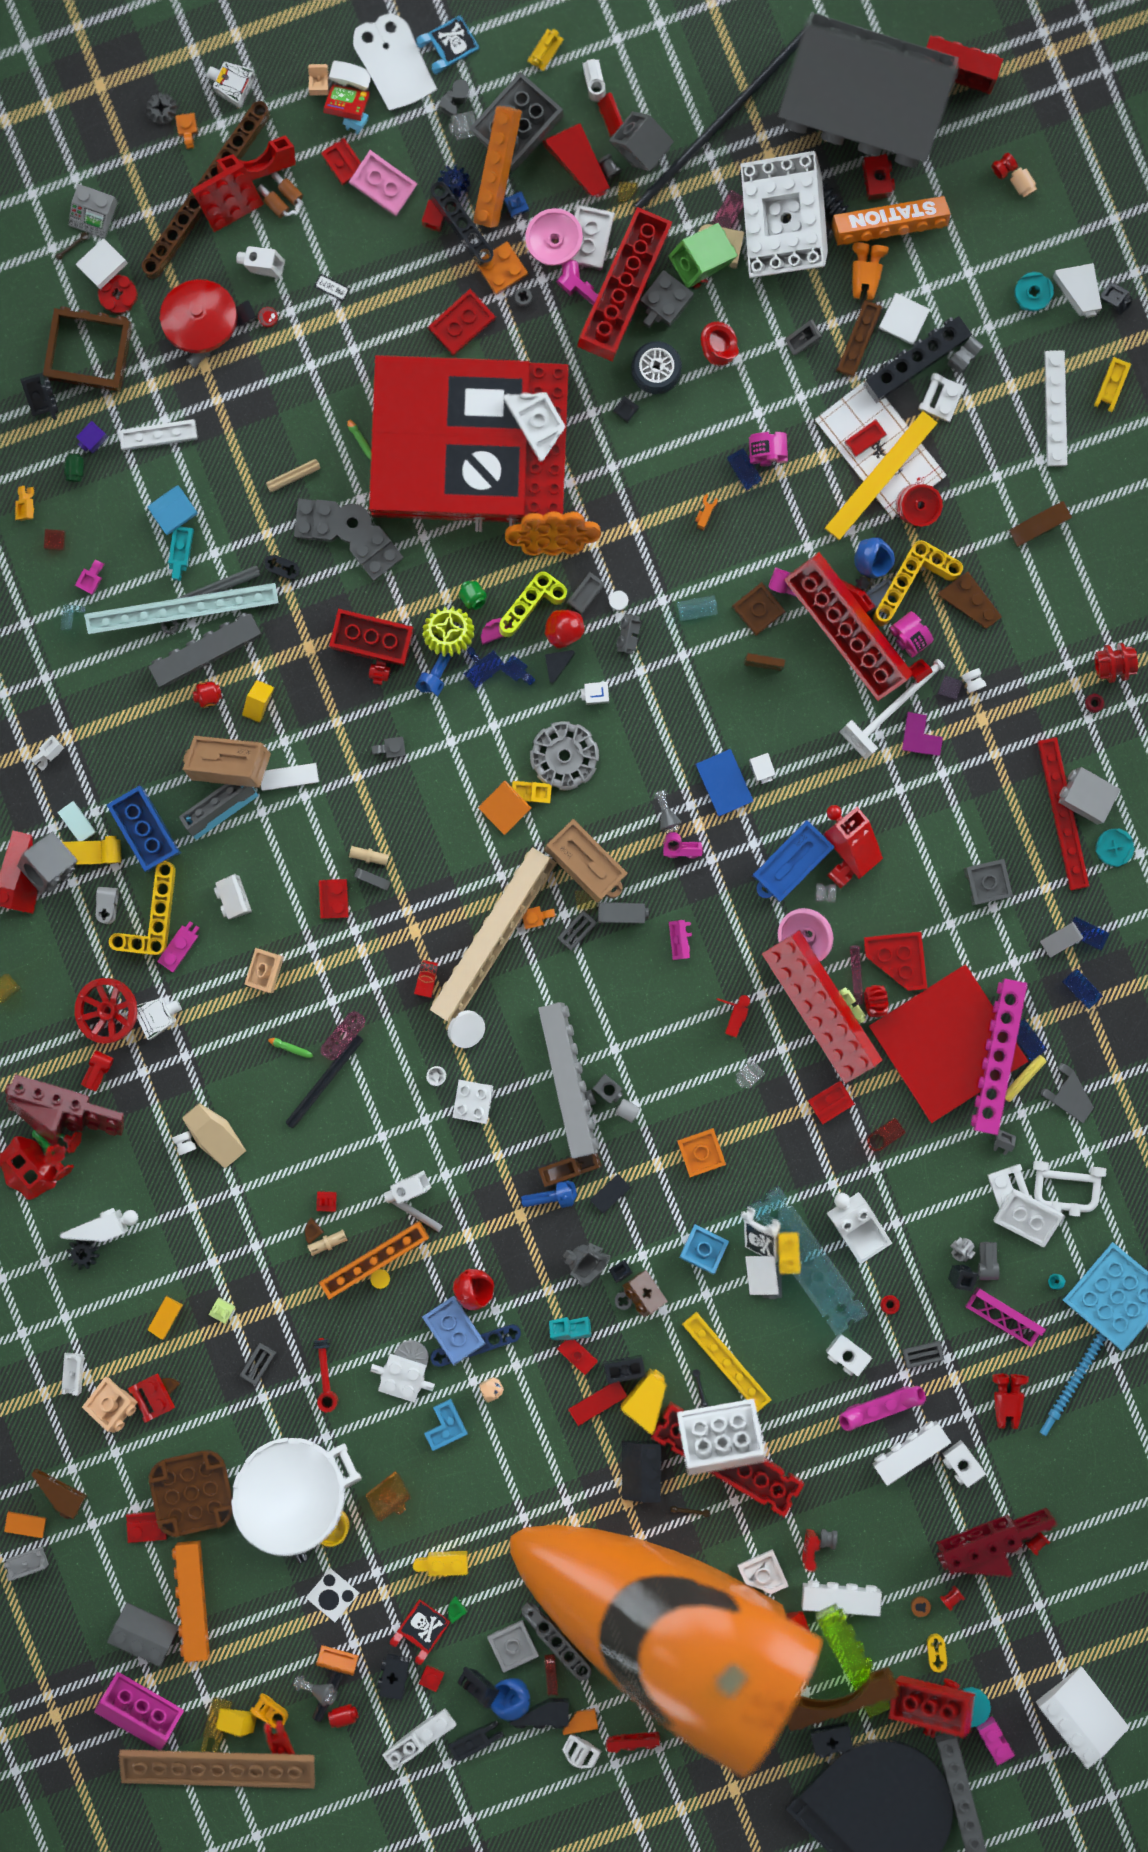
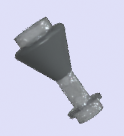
M665 790L654 793V799H658L662 810L660 830H665L666 834L680 830L679 825L682 821L669 809L665 798L668 793Z
M298 1676L294 1681V1687L297 1691L305 1689L311 1692L322 1706L332 1705L336 1699L337 1690L334 1689L333 1684L313 1685L305 1681V1676Z

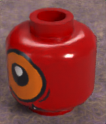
M213 681L197 684L196 691L192 692L194 702L199 703L202 708L218 705L219 700L222 699L219 684L216 685Z

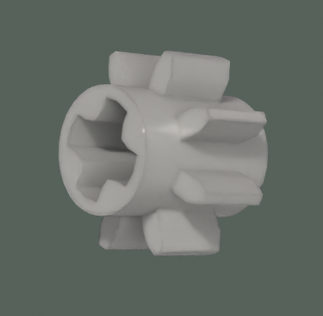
M959 1237L951 1245L953 1248L951 1253L958 1261L964 1260L967 1262L968 1259L975 1255V1252L972 1251L975 1246L967 1238L962 1239Z

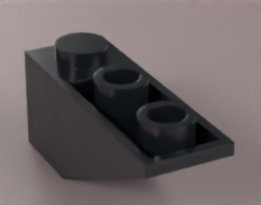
M548 1698L530 1707L525 1715L518 1720L511 1721L510 1725H514L515 1728H526V1726H534V1728L538 1729L545 1728V1726H553L556 1729L565 1728V1726H569V1698Z

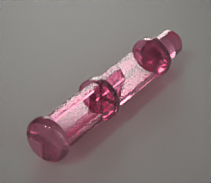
M852 945L849 949L851 954L853 995L856 1000L855 1005L863 1004L862 996L864 994L862 990L860 946Z

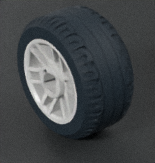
M653 341L644 344L636 351L632 359L631 373L634 382L643 391L650 394L666 393L680 379L682 362L679 354L671 345L665 342Z

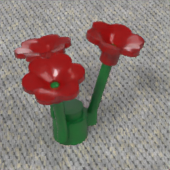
M33 1130L32 1136L46 1152L44 1162L54 1166L58 1171L53 1180H60L68 1175L74 1168V1165L64 1167L59 1161L65 1158V1152H75L81 1143L82 1133L75 1132L72 1137L61 1133L60 1138L68 1146L66 1149L59 1145L50 1146L46 1139Z

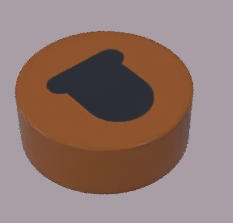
M918 1596L912 1600L911 1610L916 1616L924 1617L929 1614L931 1605L927 1598Z

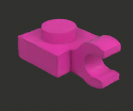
M95 559L89 571L83 569L75 586L93 595L102 579L97 575L102 570L104 564Z

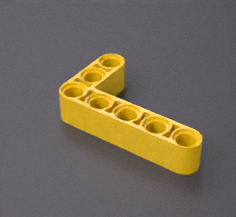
M925 541L915 542L873 615L874 623L878 626H885L889 623L921 566L948 581H954L963 571L962 563ZM916 548L922 549L923 552H924V554H923V555L917 554L916 551H915V549H916ZM932 558H938L940 564H935ZM907 564L913 565L914 568H915V570H914V571L908 570L907 567H906V565H907ZM949 567H954L957 573H951ZM897 580L904 581L906 586H899ZM888 596L895 597L896 603H891L888 600ZM879 612H884L887 615V619L880 618Z
M164 861L156 866L148 937L120 933L113 934L109 938V946L113 950L152 955L163 954L167 948L176 873L172 863ZM164 865H168L170 873L164 876L161 869ZM162 884L168 886V892L164 895L159 892V887ZM160 903H164L166 906V910L162 914L157 911V906ZM161 922L164 926L160 933L155 931V924ZM117 937L123 939V945L119 948L114 944ZM136 939L142 941V947L138 950L133 946ZM155 941L161 943V949L158 952H155L152 948Z

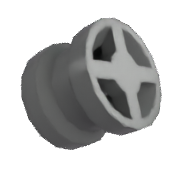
M821 1529L819 1548L829 1547L831 1550H835L837 1531L828 1532L826 1529Z

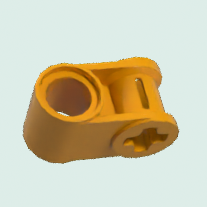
M261 1693L259 1701L254 1707H251V1713L266 1723H270L273 1728H276L277 1722L274 1719V1714H280L283 1717L282 1724L284 1725L288 1719L287 1710L268 1695Z

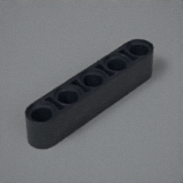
M443 182L434 183L430 191L431 200L475 262L482 267L488 266L494 256L492 248L448 186ZM441 189L444 195L437 196L434 190ZM453 205L455 207V211L448 212L445 206ZM462 220L467 226L460 228L457 225V221ZM474 236L477 238L478 243L471 244L468 238ZM485 252L489 255V259L483 260L479 254Z

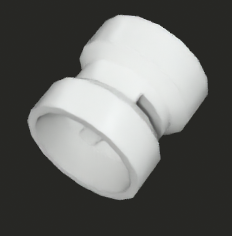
M979 668L962 675L963 681L968 685V693L987 686L981 678Z
M439 1066L432 1067L427 1072V1081L433 1086L441 1085L446 1080L445 1070Z
M190 1131L172 1138L178 1147L177 1152L179 1156L197 1149L195 1143L191 1140L192 1135Z

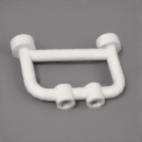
M1034 1161L1033 1169L1037 1170L1034 1190L1035 1200L1060 1213L1061 1210L1069 1211L1071 1216H1080L1081 1212H1091L1098 1206L1102 1176H1106V1168L1091 1167L1089 1175L1048 1170L1049 1162ZM1053 1178L1092 1182L1091 1202L1088 1205H1081L1077 1203L1045 1201L1042 1198L1043 1179Z

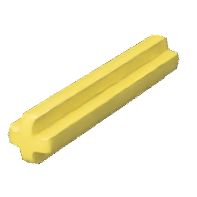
M1037 1055L1008 1087L1005 1096L1006 1101L1011 1102L1046 1063V1059L1043 1056Z

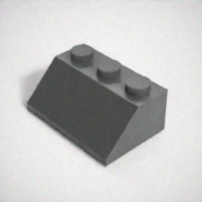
M127 1602L107 1643L160 1667L179 1626Z

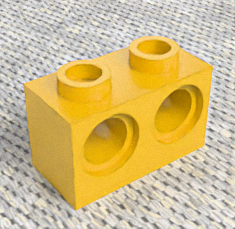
M797 1232L778 1233L779 1272L781 1274L800 1273L799 1237Z

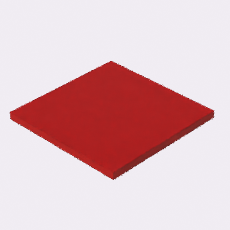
M966 964L869 1025L870 1030L930 1123H933L981 1092L978 1084L980 1076H984L985 1069H982L983 1059L988 1056L989 1050H986L987 1039H991L992 1031H989L991 1020H995L996 1013L993 1012V1005ZM1000 1032L997 1035V1039L1000 1043H1004L1007 1040V1036L1004 1032ZM1017 1043L1010 1073L1028 1062ZM996 1051L993 1055L994 1060L997 1062L1002 1061V1052ZM992 1070L990 1078L993 1081L998 1080L999 1072Z

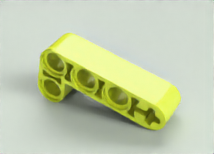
M539 572L501 619L499 625L500 634L504 637L513 636L543 597L553 604H562L567 595L566 587L549 573ZM539 579H545L548 584L546 586H541L538 584L537 581ZM559 590L563 596L557 598L553 595V592ZM534 594L536 599L530 601L526 598V595ZM517 608H521L524 610L525 614L519 616L514 612V610ZM512 618L514 621L512 622L511 628H508L506 630L504 627L505 625H508L511 622Z

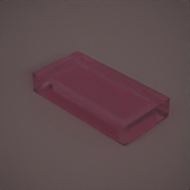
M730 190L711 224L719 223L721 227L731 229L744 207L743 196Z

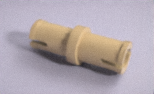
M351 846L349 858L364 860L368 864L372 862L386 866L389 854L375 852L370 848L366 850Z
M342 1229L328 1237L325 1235L323 1239L307 1246L311 1255L314 1256L327 1249L332 1250V1247L348 1240Z

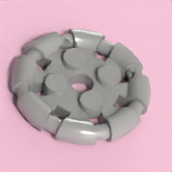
M568 721L555 722L547 729L543 728L533 741V750H530L531 766L537 772L539 780L560 788L559 790H572L578 788V785L588 782L597 769L595 768L596 762L599 761L598 746L596 742L594 743L591 737L592 734L579 724L573 725ZM567 731L574 732V737H566ZM556 733L558 737L551 740L549 736ZM585 741L588 747L582 749L580 742ZM541 746L547 747L546 754L540 753ZM563 750L570 753V758L567 761H562L559 758V753ZM584 757L589 758L588 765L582 764ZM545 762H547V765L549 766V769H547L546 771H544L543 767L541 766ZM578 771L580 776L573 779L571 774ZM556 773L563 775L562 781L554 779Z

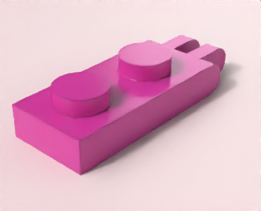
M191 921L186 927L181 926L157 961L171 972H175L198 938L196 933L199 927L195 926L190 931L193 925Z

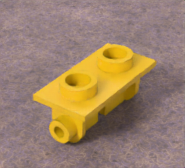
M547 29L528 62L544 71L564 40L558 36L559 32L555 29H552V31Z

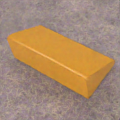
M166 1296L148 1331L164 1340L183 1305Z

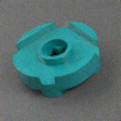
M1039 272L1025 274L1017 282L1014 291L1015 299L1020 308L1031 312L1040 311L1048 306L1054 294L1052 282ZM1032 287H1035V290H1039L1036 297L1029 293Z

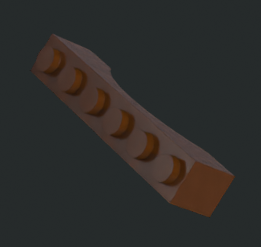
M888 1666L871 1672L867 1680L858 1689L844 1697L818 1700L799 1696L785 1720L791 1731L796 1729L802 1730L808 1725L820 1724L829 1718H838L842 1714L853 1713L860 1708L871 1707L884 1700L890 1701L897 1696L898 1684Z

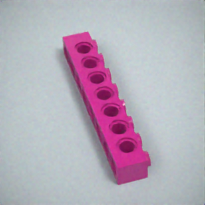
M1002 979V982L998 983L997 993L999 994V999L995 1001L993 1012L996 1015L995 1020H991L990 1023L991 1039H987L986 1050L989 1051L987 1058L983 1059L982 1069H985L984 1076H980L978 1084L981 1092L980 1096H976L975 1107H977L976 1115L973 1114L971 1126H974L973 1130L998 1135L1027 983ZM1007 994L1014 997L1012 1005L1005 1003L1004 999ZM1003 1013L1009 1014L1011 1018L1008 1024H1004L1001 1021ZM1000 1032H1004L1007 1036V1040L1004 1043H1000L997 1039V1035ZM996 1051H1000L1003 1054V1059L1000 1062L994 1060L993 1055ZM992 1070L999 1072V1079L996 1081L990 1078ZM988 1089H993L996 1092V1096L992 1100L986 1097ZM987 1107L992 1111V1116L989 1119L984 1118L982 1115L983 1110Z

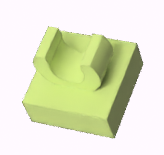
M218 1297L209 1315L226 1324L236 1306Z

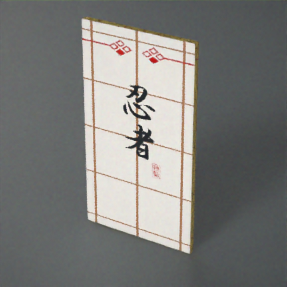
M862 382L823 414L816 417L815 422L864 482L909 427L886 398L876 403L864 387V382ZM876 419L887 436L855 458L844 442ZM920 444L875 498L889 516L893 518L898 514L896 512V500L903 488L916 483L933 487L947 475L925 447Z

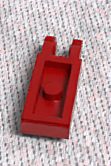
M282 1721L276 1722L278 1733L273 1734L271 1724L265 1723L264 1730L272 1754L295 1755L288 1735L284 1731Z
M658 1732L613 1735L606 1739V1750L614 1753L619 1752L620 1749L632 1751L641 1747L654 1749L656 1746H660Z

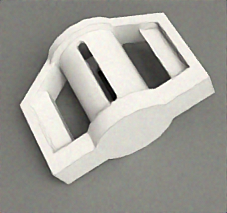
M570 1734L563 1748L569 1763L577 1768H593L602 1752L588 1741L574 1734ZM575 1741L578 1745L572 1757H570L568 1752ZM589 1751L593 1752L588 1765H583Z

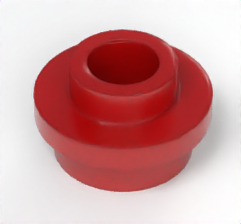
M887 1295L882 1298L880 1307L884 1313L892 1315L899 1310L900 1303L895 1296ZM892 1301L893 1307L887 1308V1302Z

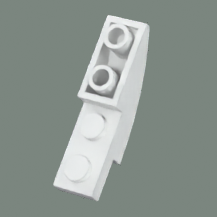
M443 1709L407 1733L385 1751L382 1756L394 1771L422 1752L426 1746L454 1728L456 1722L448 1711Z

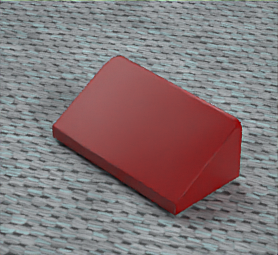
M609 92L598 102V106L610 137H612L623 121L613 95Z

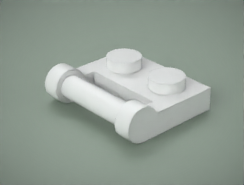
M933 373L924 401L920 403L918 409L949 423L965 386ZM938 384H941L944 387L935 408L930 407Z
M1021 1164L987 1175L999 1210L1013 1189L1008 1174L1014 1173L1020 1192L1032 1198V1195H1029L1021 1173Z

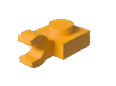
M25 486L18 487L19 500L15 501L16 520L33 519V499H30L34 495L33 487L27 488V493L25 492Z

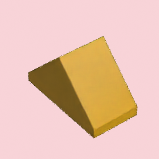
M256 680L247 695L242 716L260 723L275 687Z
M220 1709L216 1728L241 1737L254 1732L257 1717L250 1711Z

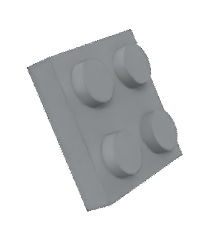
M523 1619L487 1636L503 1673L539 1656Z

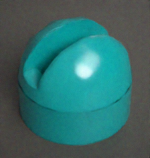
M1052 1274L1048 1280L1050 1288L1056 1290L1062 1289L1066 1282L1065 1278L1060 1274Z

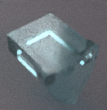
M64 604L61 630H71L73 612L85 613L86 607Z
M732 1662L722 1676L716 1678V1683L722 1692L729 1696H735L737 1689L747 1679L748 1675Z

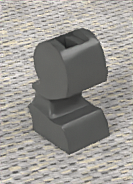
M465 80L455 81L453 91H448L441 97L440 111L454 120L457 119V109L452 103H465L469 98V85Z
M972 336L964 346H961L947 364L961 375L969 361H972L984 345Z

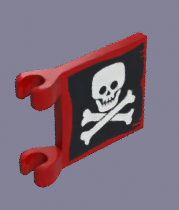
M419 1599L391 1638L390 1644L396 1647L403 1636L422 1649L415 1658V1662L421 1665L450 1624V1620Z

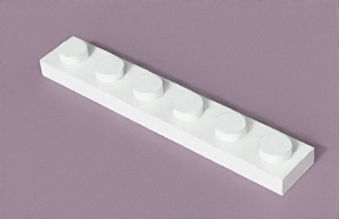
M1045 351L1047 466H1067L1065 351Z

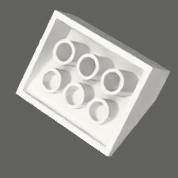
M754 1399L677 1413L688 1475L765 1462V1453Z
M1081 1666L1036 1701L1039 1708L1087 1769L1102 1758L1129 1729V1726Z

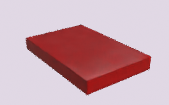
M469 289L432 322L428 329L454 356L494 321L496 317L475 293Z

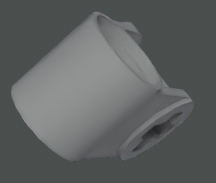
M97 888L95 914L99 922L111 924L115 921L119 898L118 888ZM106 912L110 913V915L107 916L106 919L102 917V914Z

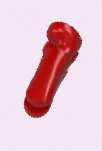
M1004 1373L993 1374L992 1381L998 1385L999 1390L994 1392L998 1428L1005 1429L1006 1416L1011 1417V1428L1018 1429L1025 1393L1020 1392V1388L1029 1382V1377L1020 1374H1011V1376ZM1009 1377H1010V1381H1011V1391H1010V1393L1007 1392V1387H1008V1383H1009Z

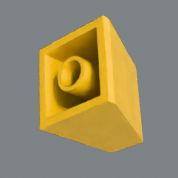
M649 1369L646 1372V1377H642L628 1397L621 1403V1410L650 1434L654 1432L666 1388L664 1375L657 1369L654 1371Z

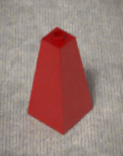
M581 123L542 141L545 148L589 196L595 195L598 198L606 194V189L610 187Z

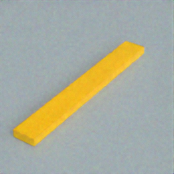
M922 411L825 529L836 539L840 540L937 425V422Z

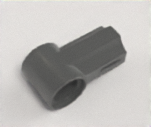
M979 1242L980 1263H978V1279L999 1280L997 1243Z

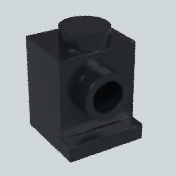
M952 1265L948 1280L956 1289L973 1292L978 1273L972 1272L971 1268L967 1265Z

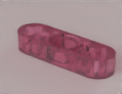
M356 1011L349 1013L321 1047V1054L329 1060L336 1059L364 1027V1016ZM346 1031V1037L343 1040H340V1034Z

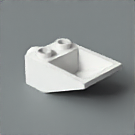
M859 1192L850 1198L845 1193L836 1195L834 1202L837 1207L829 1211L827 1215L860 1264L892 1244Z
M112 1208L100 1213V1218L60 1234V1236L67 1239L106 1241L129 1231L127 1225H134L138 1221V1215L133 1210H128L122 1215L120 1210L115 1211Z

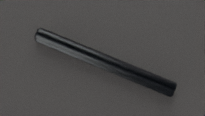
M358 1034L353 1036L287 1119L286 1124L289 1127L295 1128L363 1042L362 1037Z

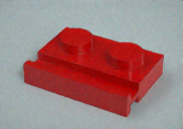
M344 138L321 152V156L342 186L350 181L361 164Z
M347 879L319 880L320 918L349 917Z
M841 1081L836 1082L807 1100L821 1124L826 1123L855 1105Z
M155 1511L126 1514L128 1543L167 1540V1534L158 1527Z

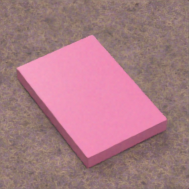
M371 150L348 182L394 216L398 214L417 185L416 182Z

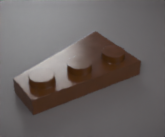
M968 571L937 594L941 599L946 600L954 608L959 609L985 629L1002 617Z

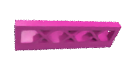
M978 1287L965 1306L1030 1347L1033 1346L1038 1336H1042L1046 1330ZM976 1297H979L984 1301L985 1308L977 1310L971 1305ZM999 1309L1001 1318L993 1320L990 1318L989 1310ZM1015 1319L1018 1328L1008 1329L1005 1320ZM1030 1328L1035 1333L1031 1340L1028 1341L1023 1338L1021 1330Z

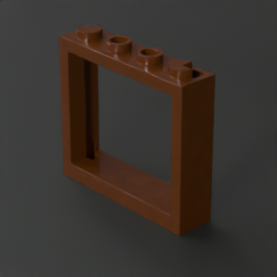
M63 306L60 309L54 308L43 370L44 378H49L51 381L121 392L132 323L124 316L112 318L105 313L94 315L90 314V311L80 309L79 312L71 311V308ZM61 317L123 327L114 380L52 370Z

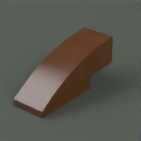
M1064 501L1011 528L1009 532L1016 546L1019 547L1069 521L1072 516Z
M598 1153L579 1158L568 1157L538 1170L544 1187L600 1168L602 1164Z

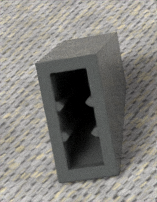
M599 902L598 923H645V919H649V908H645V904Z

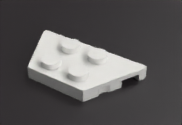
M546 393L504 395L503 398L537 458L542 462L564 430V423Z

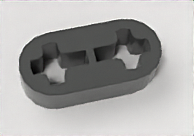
M357 868L354 877L384 890H388L391 883L360 868Z

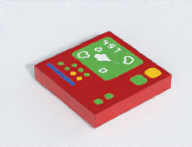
M332 84L323 113L361 121L370 92Z

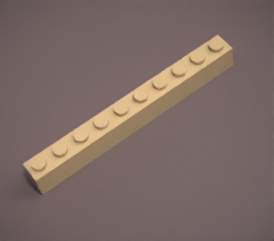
M533 847L526 853L523 863L516 869L511 882L506 885L504 893L495 902L494 909L485 918L482 928L475 934L470 947L464 951L463 958L454 967L451 977L444 983L439 996L432 1002V1007L430 1008L432 1012L450 1022L458 1016V1013L464 1011L557 864L554 860Z

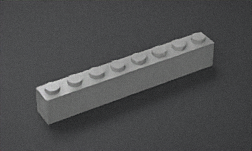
M559 1002L539 1007L571 1157L579 1158L598 1153L599 1142L593 1133L595 1124L589 1115V1111H591L590 1102L585 1098L584 1092L587 1089L580 1075L582 1073L581 1063L577 1062L578 1048L572 1039L574 1030L568 1022V1017H570L568 1006Z

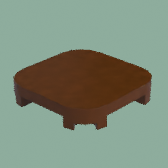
M201 1450L165 1458L158 1461L152 1467L149 1474V1484L159 1529L165 1534L172 1537H180L185 1534L216 1527L219 1528L230 1520L233 1513V1498L226 1464L217 1452Z

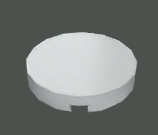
M469 1010L458 1013V1016L453 1018L448 1026L449 1038L460 1048L474 1046L481 1040L485 1032L483 1018L476 1012Z

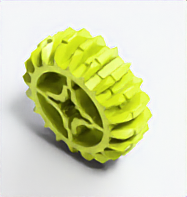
M444 606V611H440L437 608V614L431 613L430 618H426V624L423 625L424 632L422 634L425 644L429 645L431 651L435 650L437 655L442 652L444 657L447 653H450V656L453 657V652H457L460 655V649L466 651L467 645H471V639L474 638L472 619L468 618L466 612L462 614L460 608L455 611L453 606L450 610H447ZM453 622L460 624L463 628H459ZM434 635L443 638V641L438 640Z

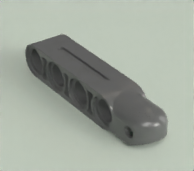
M527 1602L521 1608L522 1615L535 1629L538 1636L578 1680L588 1679L591 1675V1664L583 1654L568 1640L551 1618L545 1616L535 1604ZM546 1622L549 1628L541 1630L538 1625ZM554 1637H560L562 1642L556 1645L551 1640ZM567 1651H572L575 1656L572 1659H567L564 1654ZM585 1666L588 1670L582 1674L577 1671V1668Z

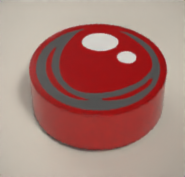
M265 307L260 310L258 315L260 323L264 327H273L278 321L277 312L271 307Z

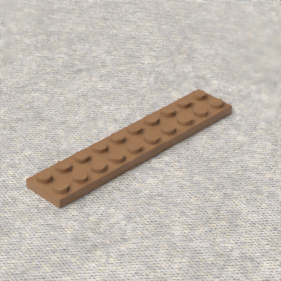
M120 1750L119 1754L121 1783L315 1788L314 1755Z

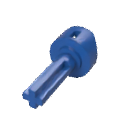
M441 652L430 674L423 672L415 685L416 689L422 693L433 692L437 697L440 695L445 685L440 678L451 658L450 653H447L444 657Z
M562 1181L557 1183L556 1190L521 1196L523 1207L558 1201L561 1208L570 1207L574 1204L577 1192L574 1182Z

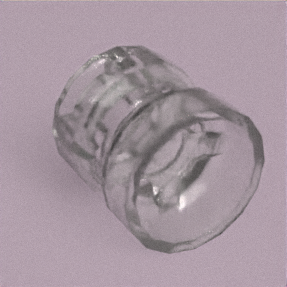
M816 883L815 902L828 901L829 903H835L836 884L824 886L823 884Z

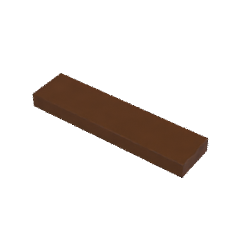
M864 300L836 372L852 378L855 377L882 306Z

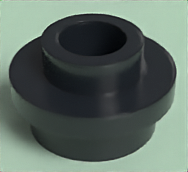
M860 576L859 579H855V582H857L856 587L871 590V586H874L871 578Z

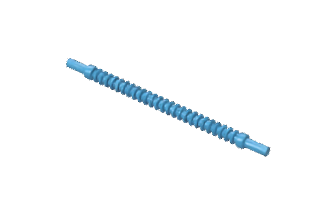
M1096 1334L1097 1338L1093 1339L1094 1343H1090L1091 1348H1087L1088 1353H1084L1086 1356L1085 1358L1082 1357L1083 1361L1079 1362L1080 1366L1076 1367L1077 1371L1073 1372L1074 1376H1070L1071 1381H1067L1068 1386H1064L1066 1389L1065 1391L1062 1390L1063 1394L1059 1395L1060 1399L1056 1400L1057 1404L1053 1405L1054 1409H1050L1049 1417L1040 1430V1433L1047 1436L1054 1422L1059 1420L1061 1417L1060 1412H1064L1063 1407H1067L1066 1402H1070L1068 1400L1069 1397L1072 1398L1071 1394L1075 1393L1074 1389L1078 1388L1077 1384L1081 1383L1080 1379H1084L1083 1374H1087L1086 1369H1090L1088 1367L1089 1364L1092 1365L1091 1361L1095 1360L1094 1356L1098 1355L1097 1351L1101 1350L1100 1346H1104L1103 1341H1107L1103 1334Z

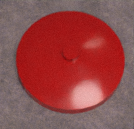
M190 280L176 286L166 296L160 310V322L165 336L175 347L190 353H205L219 348L231 337L237 323V310L231 295L221 285L209 280Z

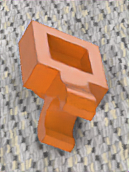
M195 113L176 115L179 137L184 136L187 149L194 148L192 135L198 134Z
M707 494L703 498L704 511H699L695 520L698 522L697 528L703 531L718 501L715 498L714 502L709 504L707 502Z
M540 906L528 909L523 916L525 929L544 925L543 919L556 917L555 910L550 909L541 912Z

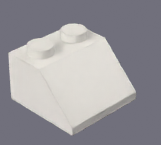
M234 874L216 882L217 887L214 890L217 898L222 900L223 905L220 907L224 917L227 916L228 919H233L252 912L240 876Z

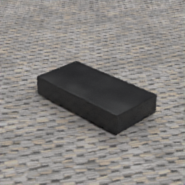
M617 1174L590 1200L604 1213L631 1187Z

